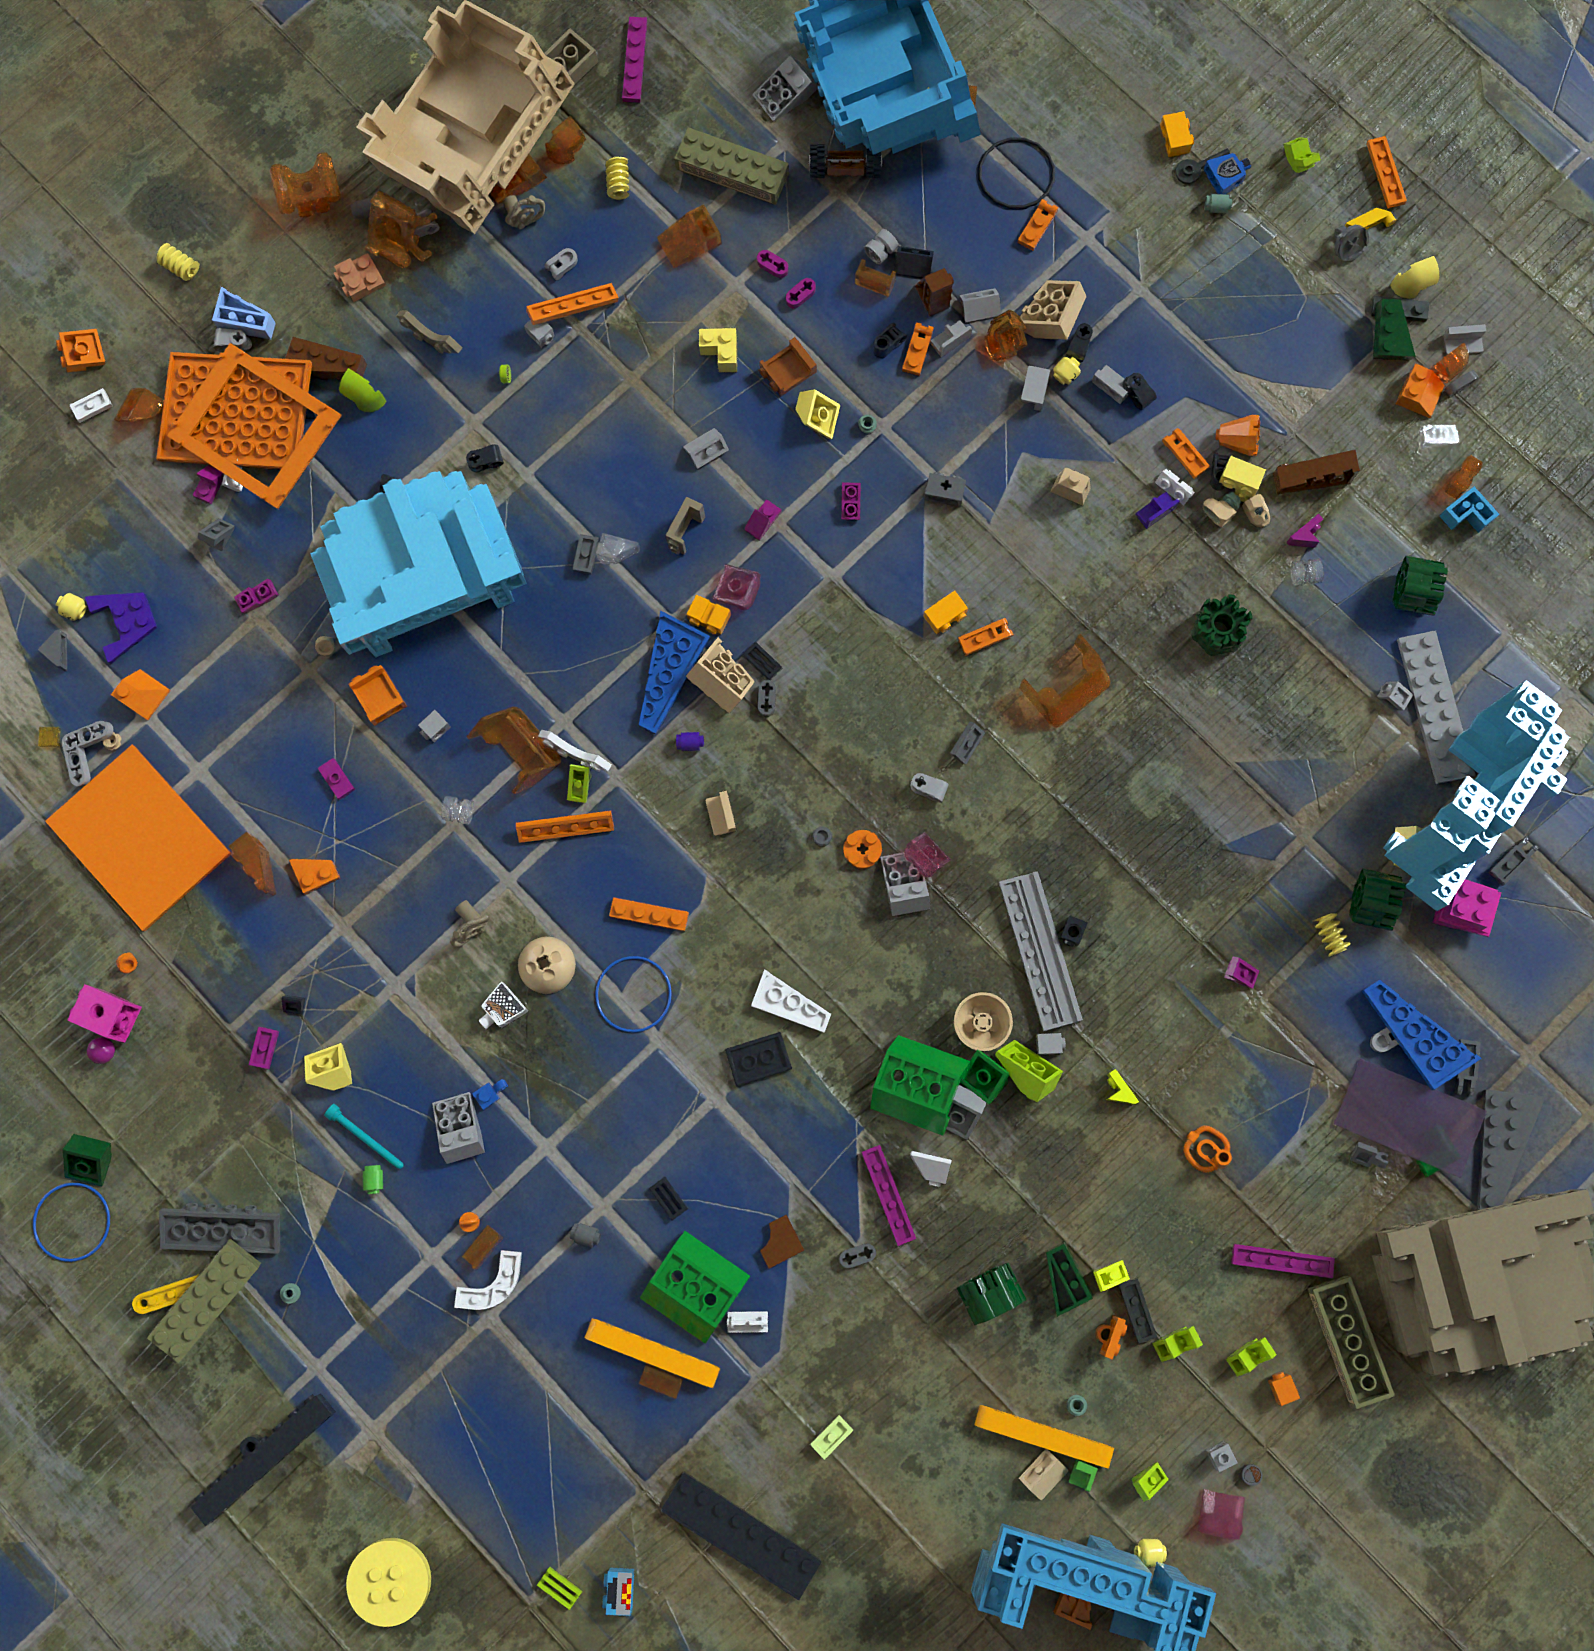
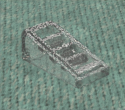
M1457 425L1422 426L1419 430L1422 448L1460 443ZM1449 431L1453 432L1454 439H1450ZM1436 432L1439 434V439L1436 437ZM1442 432H1445L1446 439H1443Z

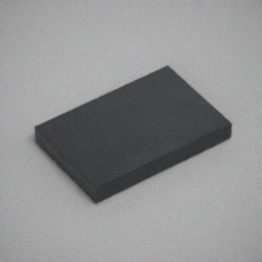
M781 1032L725 1049L736 1087L792 1070Z

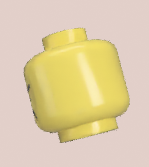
M1063 357L1053 368V376L1062 385L1065 383L1069 385L1080 375L1081 371L1078 367L1080 363L1074 357L1071 359Z
M67 593L64 597L60 596L56 602L59 615L72 621L81 619L87 609L85 601L72 593Z
M1141 1539L1138 1546H1135L1134 1555H1137L1146 1567H1155L1156 1562L1163 1563L1166 1561L1167 1551L1165 1545H1162V1542L1158 1539Z

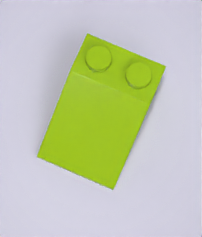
M1013 1040L995 1054L1005 1070L1009 1072L1018 1089L1027 1098L1036 1102L1055 1090L1063 1073L1061 1069L1016 1040Z

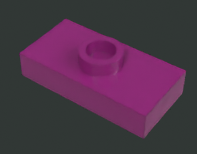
M332 758L318 768L337 799L341 800L355 790L335 758Z
M258 1027L249 1065L270 1069L279 1031Z

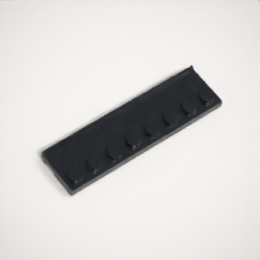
M685 1471L661 1509L663 1513L797 1600H800L822 1562L821 1559Z

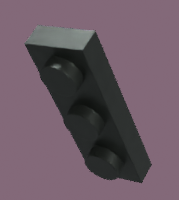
M1373 296L1371 316H1376V303L1381 299L1401 298ZM1401 299L1406 320L1421 322L1428 320L1429 302Z
M1138 1278L1118 1284L1137 1343L1158 1338Z

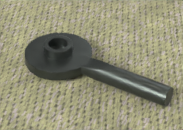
M1226 148L1198 163L1192 159L1182 160L1176 167L1175 174L1177 179L1184 184L1196 182L1201 175V169L1205 167L1206 161L1230 154L1229 149Z

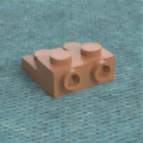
M368 253L353 261L349 258L334 266L336 272H334L335 277L339 283L343 282L345 286L342 289L347 297L351 296L353 302L386 286Z

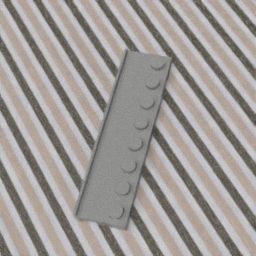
M1038 872L1000 881L999 886L1043 1031L1082 1021L1081 1012Z

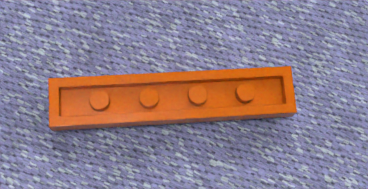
M612 283L526 306V311L532 324L536 325L618 302L619 297Z
M611 811L518 822L516 823V831L520 843L614 831V823Z

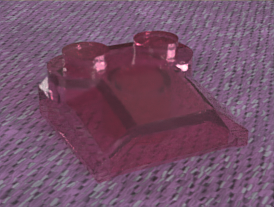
M725 564L721 579L712 598L737 606L741 610L749 609L753 605L760 587V573Z
M926 832L911 840L904 849L905 858L918 868V872L924 877H932L939 869L951 861Z
M1204 1489L1198 1531L1213 1536L1240 1540L1243 1532L1242 1518L1245 1497Z

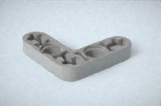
M98 721L70 732L63 737L62 747L69 777L73 785L84 787L90 782L91 777L84 748L111 737L113 734L111 723ZM89 731L91 737L88 741H86L85 734ZM78 755L79 762L77 765H74L73 759Z

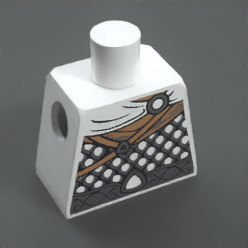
M501 982L482 1004V1008L487 1013L479 1022L485 1029L494 1022L502 1028L527 1013L528 1010L506 984Z

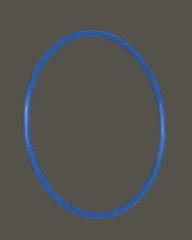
M639 956L624 957L611 963L600 975L595 991L596 1005L601 1016L612 1027L632 1033L645 1031L659 1023L667 1013L671 1002V985L664 970L652 960ZM628 959L644 960L656 966L665 977L669 991L668 1003L660 1018L645 1028L634 1030L621 1028L609 1021L602 1012L598 1000L599 985L605 973L615 964Z
M66 1183L50 1190L39 1202L33 1217V1233L39 1247L50 1257L64 1262L79 1261L96 1252L105 1241L110 1227V1212L105 1199L97 1190L82 1183ZM66 1186H81L93 1191L103 1202L107 1213L106 1231L100 1243L88 1254L73 1259L60 1258L48 1252L41 1244L36 1231L37 1213L44 1200L54 1191Z

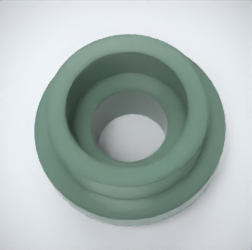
M871 415L862 416L858 422L859 429L864 433L873 432L877 427L876 419ZM868 422L871 426L866 427L864 424Z
M1230 492L1223 497V500L1234 510L1239 508L1241 500L1235 493Z
M294 1283L284 1285L280 1291L281 1299L288 1304L295 1303L301 1295L300 1288ZM288 1290H292V1297L287 1296Z
M1073 1395L1067 1401V1409L1072 1415L1080 1416L1085 1413L1087 1402L1082 1396ZM1076 1401L1080 1403L1078 1409L1073 1407V1403Z

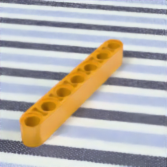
M594 1318L591 1319L584 1337L587 1340L707 1387H714L720 1368L713 1364Z
M984 1405L979 1406L974 1424L977 1427L1104 1468H1109L1114 1448Z

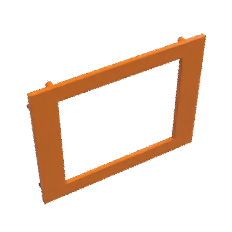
M229 343L225 351L219 354V360L177 421L173 422L174 426L167 436L279 509L342 415L243 350ZM239 364L317 414V417L269 487L191 437Z

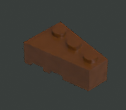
M945 268L923 277L914 285L929 316L950 308L954 280Z

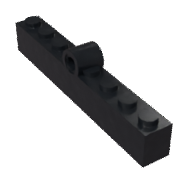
M312 1394L303 1402L305 1406L300 1410L296 1408L288 1415L290 1419L284 1424L280 1422L272 1429L274 1433L269 1438L254 1434L241 1442L240 1451L243 1454L241 1457L243 1461L238 1465L233 1464L225 1471L227 1475L223 1479L219 1477L211 1483V1489L207 1493L204 1491L194 1499L196 1503L190 1507L205 1526L215 1521L336 1413L322 1394L316 1396ZM251 1442L255 1444V1450L251 1448Z

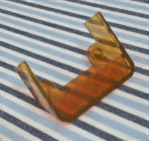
M1081 634L1077 636L1074 645L1084 655L1082 666L1087 672L1060 694L1051 687H1045L1036 692L1025 678L1021 681L1019 687L1053 727L1064 725L1105 692L1111 683L1100 656Z
M510 707L482 717L467 735L468 739L481 735L489 744L496 745L500 743L519 765L522 771L517 776L519 783L512 790L513 794L533 787L561 762L560 755L554 748L543 744L544 740L538 737L540 731L518 707Z

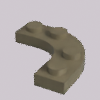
M401 310L396 315L403 327L414 332L413 336L419 341L424 340L434 346L439 353L443 354V352L450 354L461 351L462 347L450 335H439L432 332L407 310Z

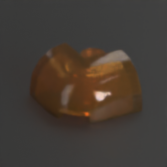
M569 116L551 132L553 136L549 143H545L547 157L554 163L561 165L570 164L575 161L573 153L578 152L582 145H584L583 142L586 141L585 135L578 124Z
M1009 309L990 322L991 325L987 336H985V344L990 360L999 361L1017 355V351L1028 345L1024 335V331L1027 329L1016 312Z
M1464 342L1434 365L1438 371L1435 374L1439 379L1442 378L1446 381V383L1459 375L1468 364L1469 351Z

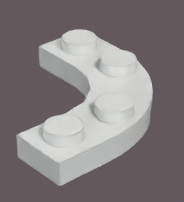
M541 730L538 737L544 740V745L556 748L559 755L565 758L569 756L581 762L580 765L584 767H590L600 772V770L609 771L612 765L599 755L587 753L573 747L550 731Z
M501 1250L499 1272L495 1281L490 1286L481 1289L457 1287L454 1308L481 1310L494 1307L503 1302L512 1293L518 1282L522 1252Z

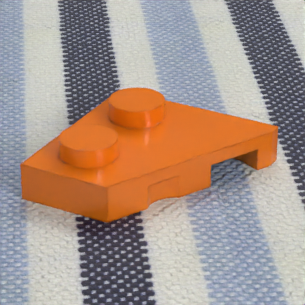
M289 860L304 894L340 879L332 860Z
M1061 1593L1053 1612L1089 1630L1092 1628V1623L1090 1622L1091 1602Z

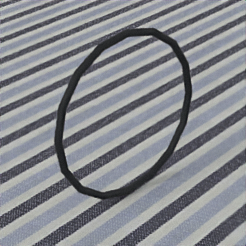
M1009 137L994 143L985 151L979 163V182L984 193L995 203L1007 208L1024 209L1038 204L1049 194L1055 182V165L1050 154L1039 143L1027 138ZM1008 141H1025L1037 146L1047 156L1052 167V180L1047 191L1036 201L1025 205H1009L997 200L987 191L982 180V165L987 154L997 145Z

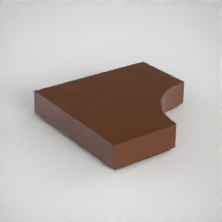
M787 1214L769 1223L771 1230L770 1239L767 1245L760 1250L769 1269L804 1251Z

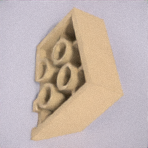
M1047 280L1033 296L1034 300L1029 306H1025L1022 309L1021 316L1018 319L1015 318L1011 323L1034 338L1067 340L1086 299V294L1080 281Z
M718 637L686 677L708 697L718 703L722 709L730 713L751 688L754 680L741 664L734 662L731 658L733 654L729 650L725 651L721 646L722 641Z

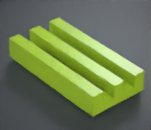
M551 1567L548 1568L537 1584L538 1587L569 1610L582 1593V1590ZM549 1574L575 1592V1596L549 1578ZM544 1581H546L547 1583H549L551 1586H553L556 1590H558L560 1593H562L564 1596H566V1597H567L568 1599H570L571 1601L568 1602L566 1599H564L562 1596H560L557 1592H555L553 1589H551L549 1586H547V1585L544 1583Z

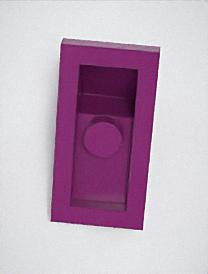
M208 465L197 473L200 481L193 496L196 499L212 504L222 484L224 473L212 465Z
M766 499L759 510L755 509L745 531L760 541L782 510Z
M1317 514L1295 532L1286 543L1291 546L1315 548L1319 540L1313 534L1321 528L1320 523L1323 521V518Z
M1233 956L1224 978L1253 989L1259 970L1241 958Z

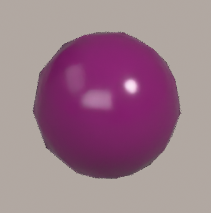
M105 1037L93 1039L87 1047L88 1058L96 1064L109 1062L115 1054L114 1044Z

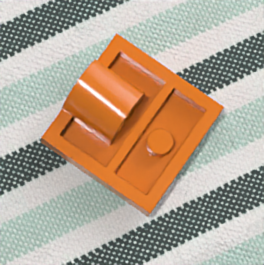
M1113 1315L1109 1325L1102 1324L1097 1327L1095 1332L1096 1338L1103 1343L1099 1354L1110 1359L1118 1355L1121 1346L1118 1344L1120 1336L1124 1337L1127 1330L1126 1320ZM1107 1328L1110 1334L1108 1339L1103 1340L1101 1338V1331Z

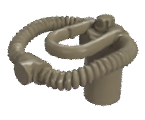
M514 195L508 196L503 200L508 213L506 223L515 228L523 229L526 225L539 220L545 212L544 201L535 198L533 195L519 200V202ZM523 205H540L539 212L535 216L533 208L521 209L520 207Z
M467 900L460 903L455 909L466 923L453 932L450 943L454 947L463 946L479 932L483 933L486 930L484 926L488 923L489 917L487 915L480 916Z

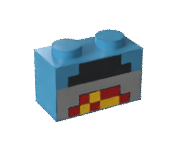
M610 1568L608 1574L604 1575V1587H607V1595L603 1596V1608H606V1615L631 1616L633 1609L634 1569Z

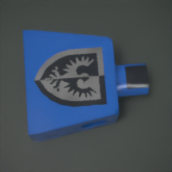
M1232 153L1206 161L1203 170L1216 193L1226 195L1243 183L1246 176L1245 171L1251 168V163L1248 158L1239 161L1237 156Z

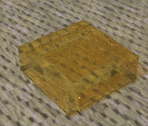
M39 727L38 746L60 747L61 728Z

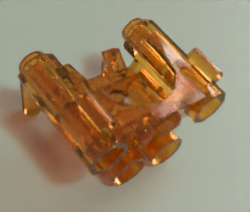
M319 153L313 168L305 173H294L286 165L274 164L271 166L270 176L281 214H290L297 208L299 217H309L313 214L312 205H315L317 213H326L331 209L329 203H334L341 199L332 158L328 153ZM306 182L312 184V190L309 192L302 190L303 184Z
M379 190L375 193L374 198L370 201L372 204L367 233L368 245L365 246V250L375 256L380 255L401 268H407L411 264L410 255L407 254L408 250L420 261H425L431 257V251L426 250L423 252L417 246L419 236L417 234L414 235V232L418 226L432 223L437 219V215L431 213L425 217L417 216L413 208Z

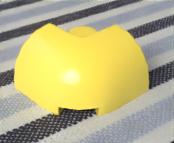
M1434 256L1410 265L1411 269L1403 274L1398 273L1390 284L1395 294L1407 299L1416 298L1420 290L1437 284L1439 281V268Z

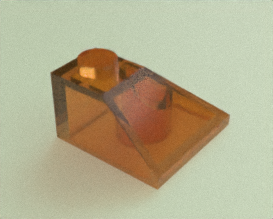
M131 388L114 420L117 422H133L154 417L161 412L164 400L146 388Z

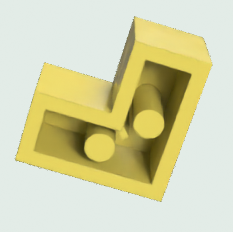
M736 328L699 329L700 355H718L719 372H737Z
M1230 456L1219 482L1227 488H1235L1234 493L1242 502H1245L1258 491L1266 469Z

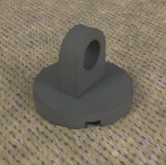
M1355 224L1348 228L1340 226L1334 231L1336 238L1334 251L1344 261H1351L1359 257L1364 252L1363 248L1367 247L1369 243V233L1361 225Z

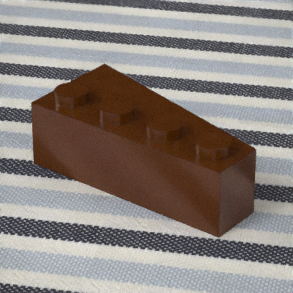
M1356 449L1298 463L1279 465L1273 473L1277 495L1351 484L1360 471Z

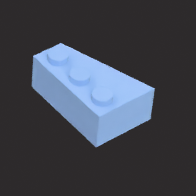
M221 287L212 318L216 327L239 329L246 335L271 340L276 324L272 316Z

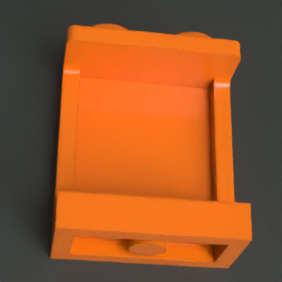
M382 665L371 667L366 674L354 677L351 680L352 682L348 684L374 726L407 707Z

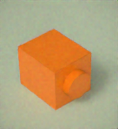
M1278 1372L1272 1375L1273 1379L1268 1380L1277 1404L1283 1406L1300 1399L1290 1374Z

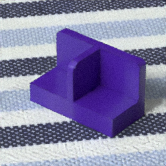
M1165 492L1158 498H1152L1151 502L1136 512L1135 515L1144 527L1148 529L1175 510L1180 501L1178 498L1173 501L1169 494Z

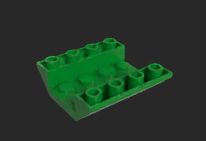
M898 1035L888 1048L873 1086L870 1109L944 1136L950 1120L948 1116L950 1107L961 1079L965 1080L971 1061ZM897 1071H903L904 1078L901 1081H895L894 1074ZM939 1084L940 1092L936 1095L931 1094V1086Z
M684 1231L648 1283L640 1299L706 1344L748 1281L750 1275L687 1231ZM679 1270L682 1272L683 1279L681 1282H675L672 1279L674 1271ZM712 1293L716 1296V1303L714 1305H708L705 1302L707 1294Z

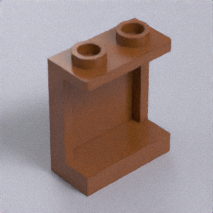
M796 337L789 340V346L766 362L763 360L759 362L761 376L770 381L771 389L775 393L778 392L780 396H783L817 372L816 363Z

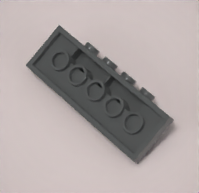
M188 1203L182 1209L162 1208L159 1211L160 1249L220 1251L228 1240L231 1239L247 1252L274 1254L280 1252V1213H262V1209H257V1206L254 1205L241 1209L237 1208V1205L234 1204L226 1205L225 1208H218L217 1204H207L205 1207H198L197 1203Z

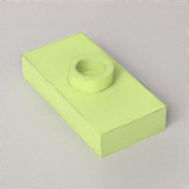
M838 1415L810 1445L825 1460L853 1429Z

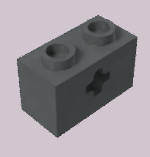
M940 472L929 473L924 500L961 507L966 480L960 476H944Z

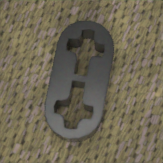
M1472 370L1450 383L1444 390L1449 397H1452L1476 382L1479 376Z
M764 680L759 685L758 711L760 715L770 717L775 712L776 687L772 681ZM766 685L773 689L769 691V696H765V690H762V688H766ZM765 700L768 701L769 707H772V709H768V712H764V709L761 708L765 706Z
M868 1243L847 1249L840 1254V1263L845 1268H852L870 1262L876 1256V1249ZM864 1247L873 1250L870 1258L866 1256L859 1257L858 1253L863 1252ZM846 1253H849L850 1256L857 1255V1258L851 1260L852 1264L850 1265L842 1260L845 1258Z

